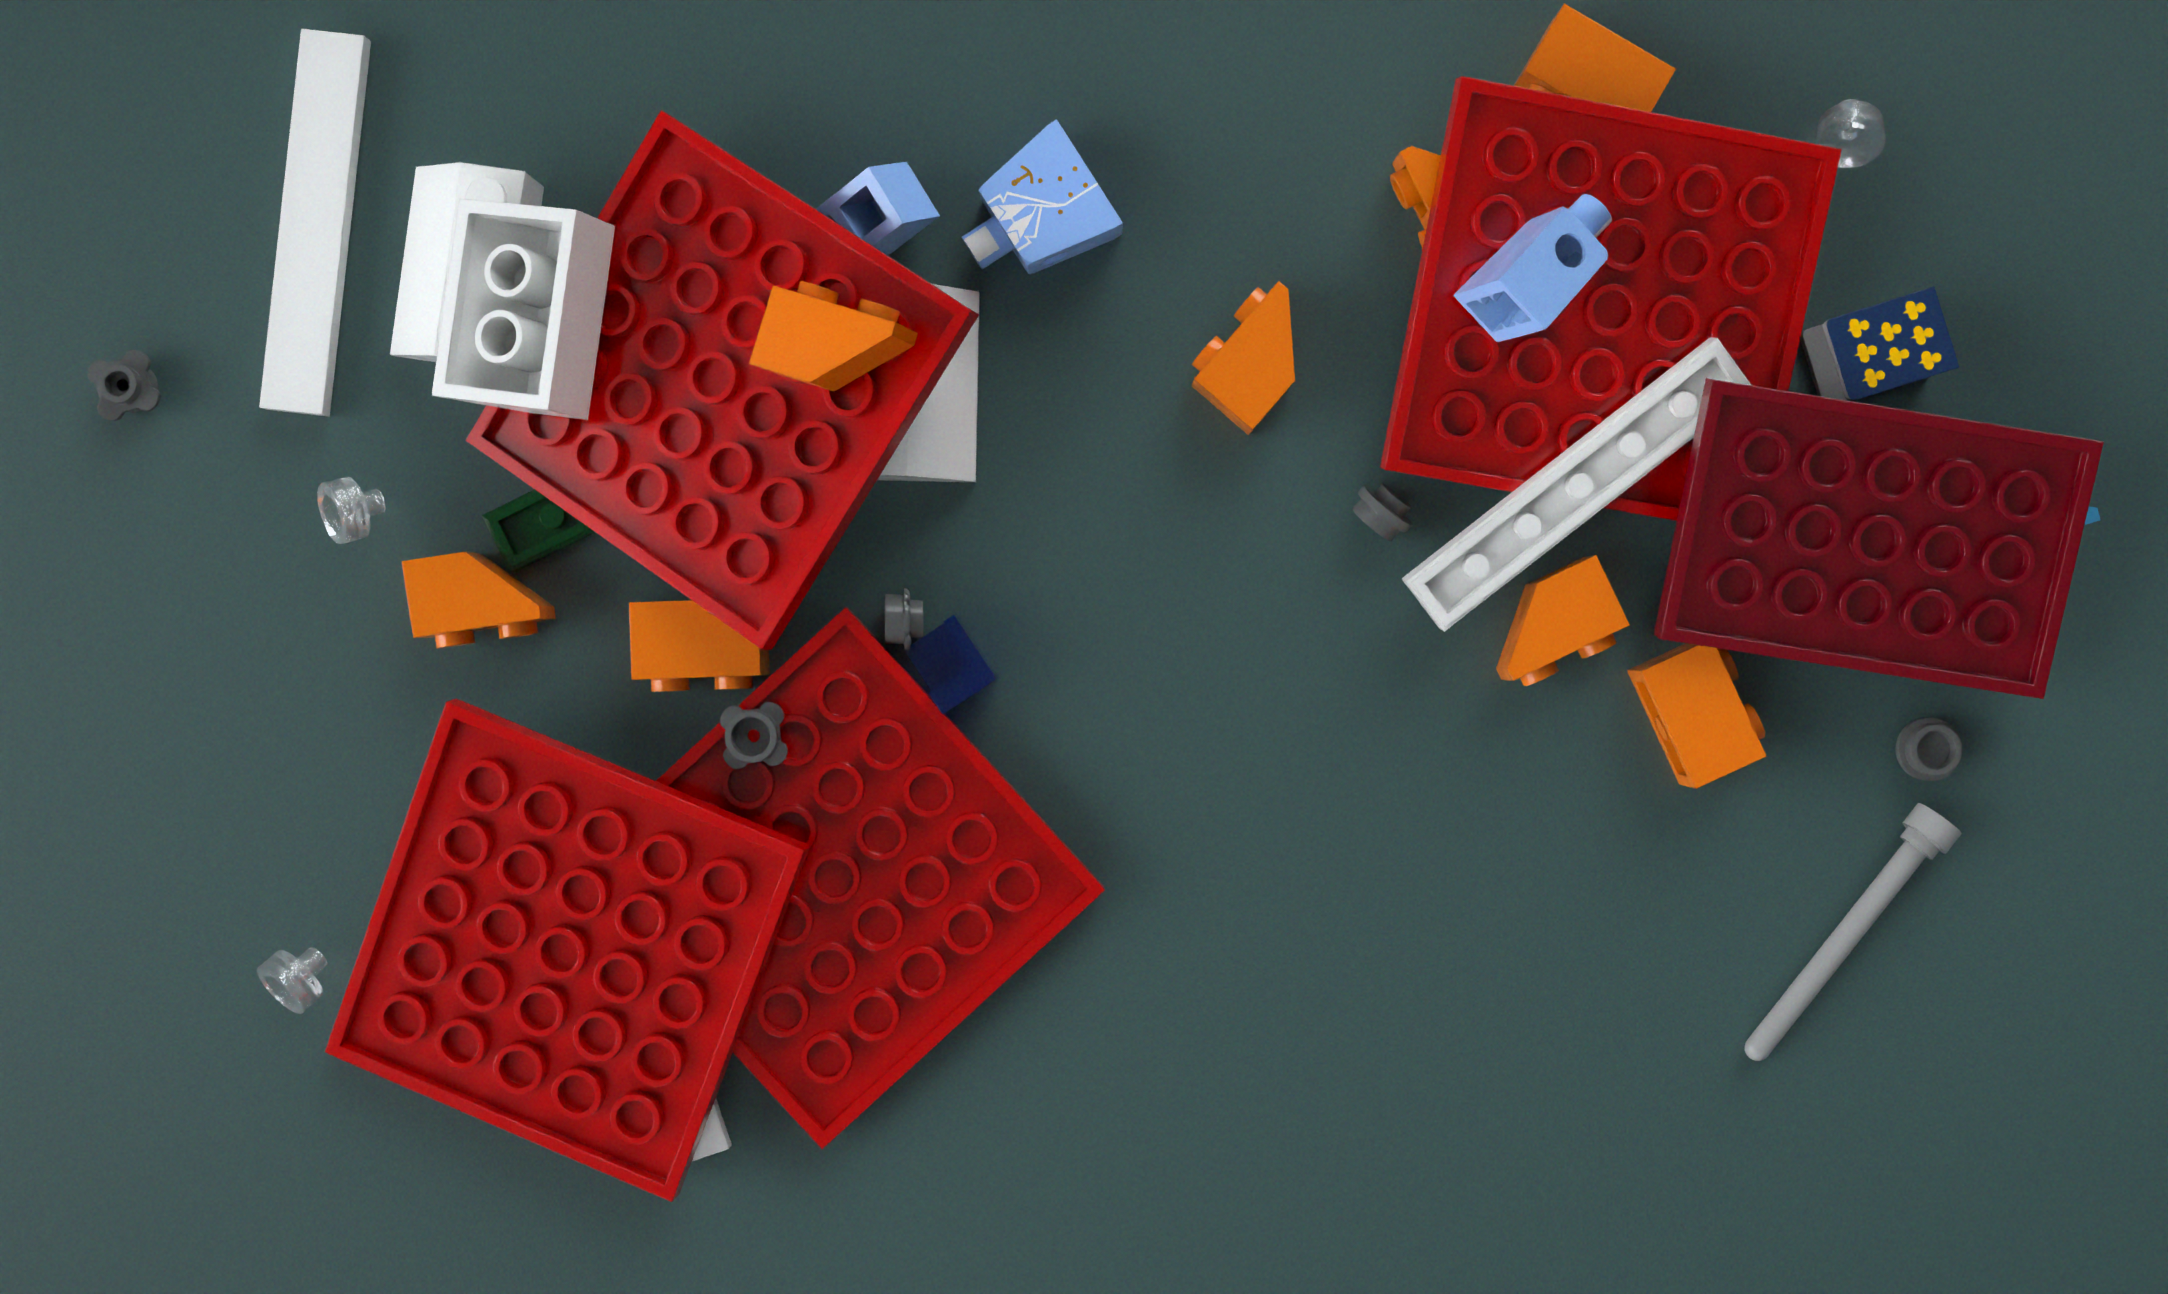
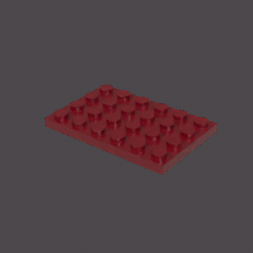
M1706 378L1654 635L1659 639L2044 699L2104 442Z

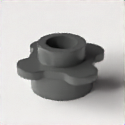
M129 350L122 359L111 362L98 359L90 365L87 375L89 381L96 384L100 398L97 411L103 418L118 421L126 412H148L158 406L161 395L158 390L157 378L149 369L151 360L147 354L138 350ZM126 379L129 383V388L126 391H121L119 384L122 380Z
M766 702L759 709L743 710L741 707L733 705L722 712L720 724L725 729V743L727 746L723 757L730 767L742 769L748 763L761 761L766 762L770 766H776L785 760L788 748L781 741L780 724L785 717L782 708L776 703ZM752 729L760 733V738L757 742H752L748 738V733Z

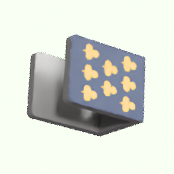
M1934 286L1831 318L1822 325L1802 331L1800 337L1817 395L1822 397L1854 401L1960 368Z

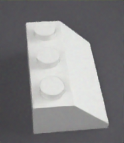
M462 162L416 167L390 355L436 362L459 198L541 206L544 186L525 171Z
M459 198L432 396L529 413L588 420L615 226L575 209Z
M933 284L979 314L980 293L978 291ZM979 316L877 480L976 482Z

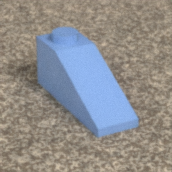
M907 162L866 168L816 208V210L886 255L894 252L940 216Z

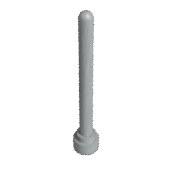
M1921 803L1916 804L1902 822L1906 827L1900 835V838L1904 841L1903 844L1745 1042V1053L1750 1059L1762 1061L1770 1055L1924 859L1933 860L1939 852L1946 854L1962 834L1958 828L1929 807Z

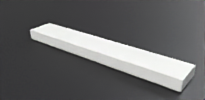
M301 29L259 408L266 410L330 417L371 41L364 35Z
M1708 338L1402 578L1441 630L1445 632L1694 438L1706 378L1751 385L1718 338Z

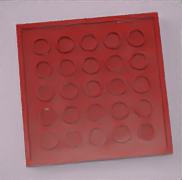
M1460 76L1456 78L1380 468L1513 492L1710 337L1720 340L1751 385L1789 391L1842 149L1471 77ZM1582 194H1588L1598 199L1608 209L1612 217V222L1597 237V240L1607 249L1608 259L1545 330L1496 342L1453 295L1532 218L1562 206L1569 209ZM1694 438L1604 508L1677 521Z
M661 110L597 219L615 226L588 420L529 413L486 405L466 441L762 650H772L979 314ZM800 281L812 283L839 293L836 304L858 310L861 299L872 301L900 311L897 323L918 333L913 347L836 391H830L749 364L773 285L797 292Z
M845 607L738 705L743 710L759 709L766 702H773L782 708L785 717L780 724L781 741L788 748L787 757L782 763L770 766L766 762L761 761L748 763L742 769L730 767L723 757L727 746L725 743V729L719 722L656 780L661 784L811 845L733 1053L821 1149L828 1145L1105 891V887L848 607ZM755 729L750 730L748 733L749 740L757 742L760 738V733Z
M457 698L447 701L325 1053L673 1202L681 1192L811 845Z

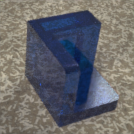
M955 614L943 621L944 624L912 644L910 650L907 651V655L931 689L929 695L942 714L947 713L999 678L959 616Z

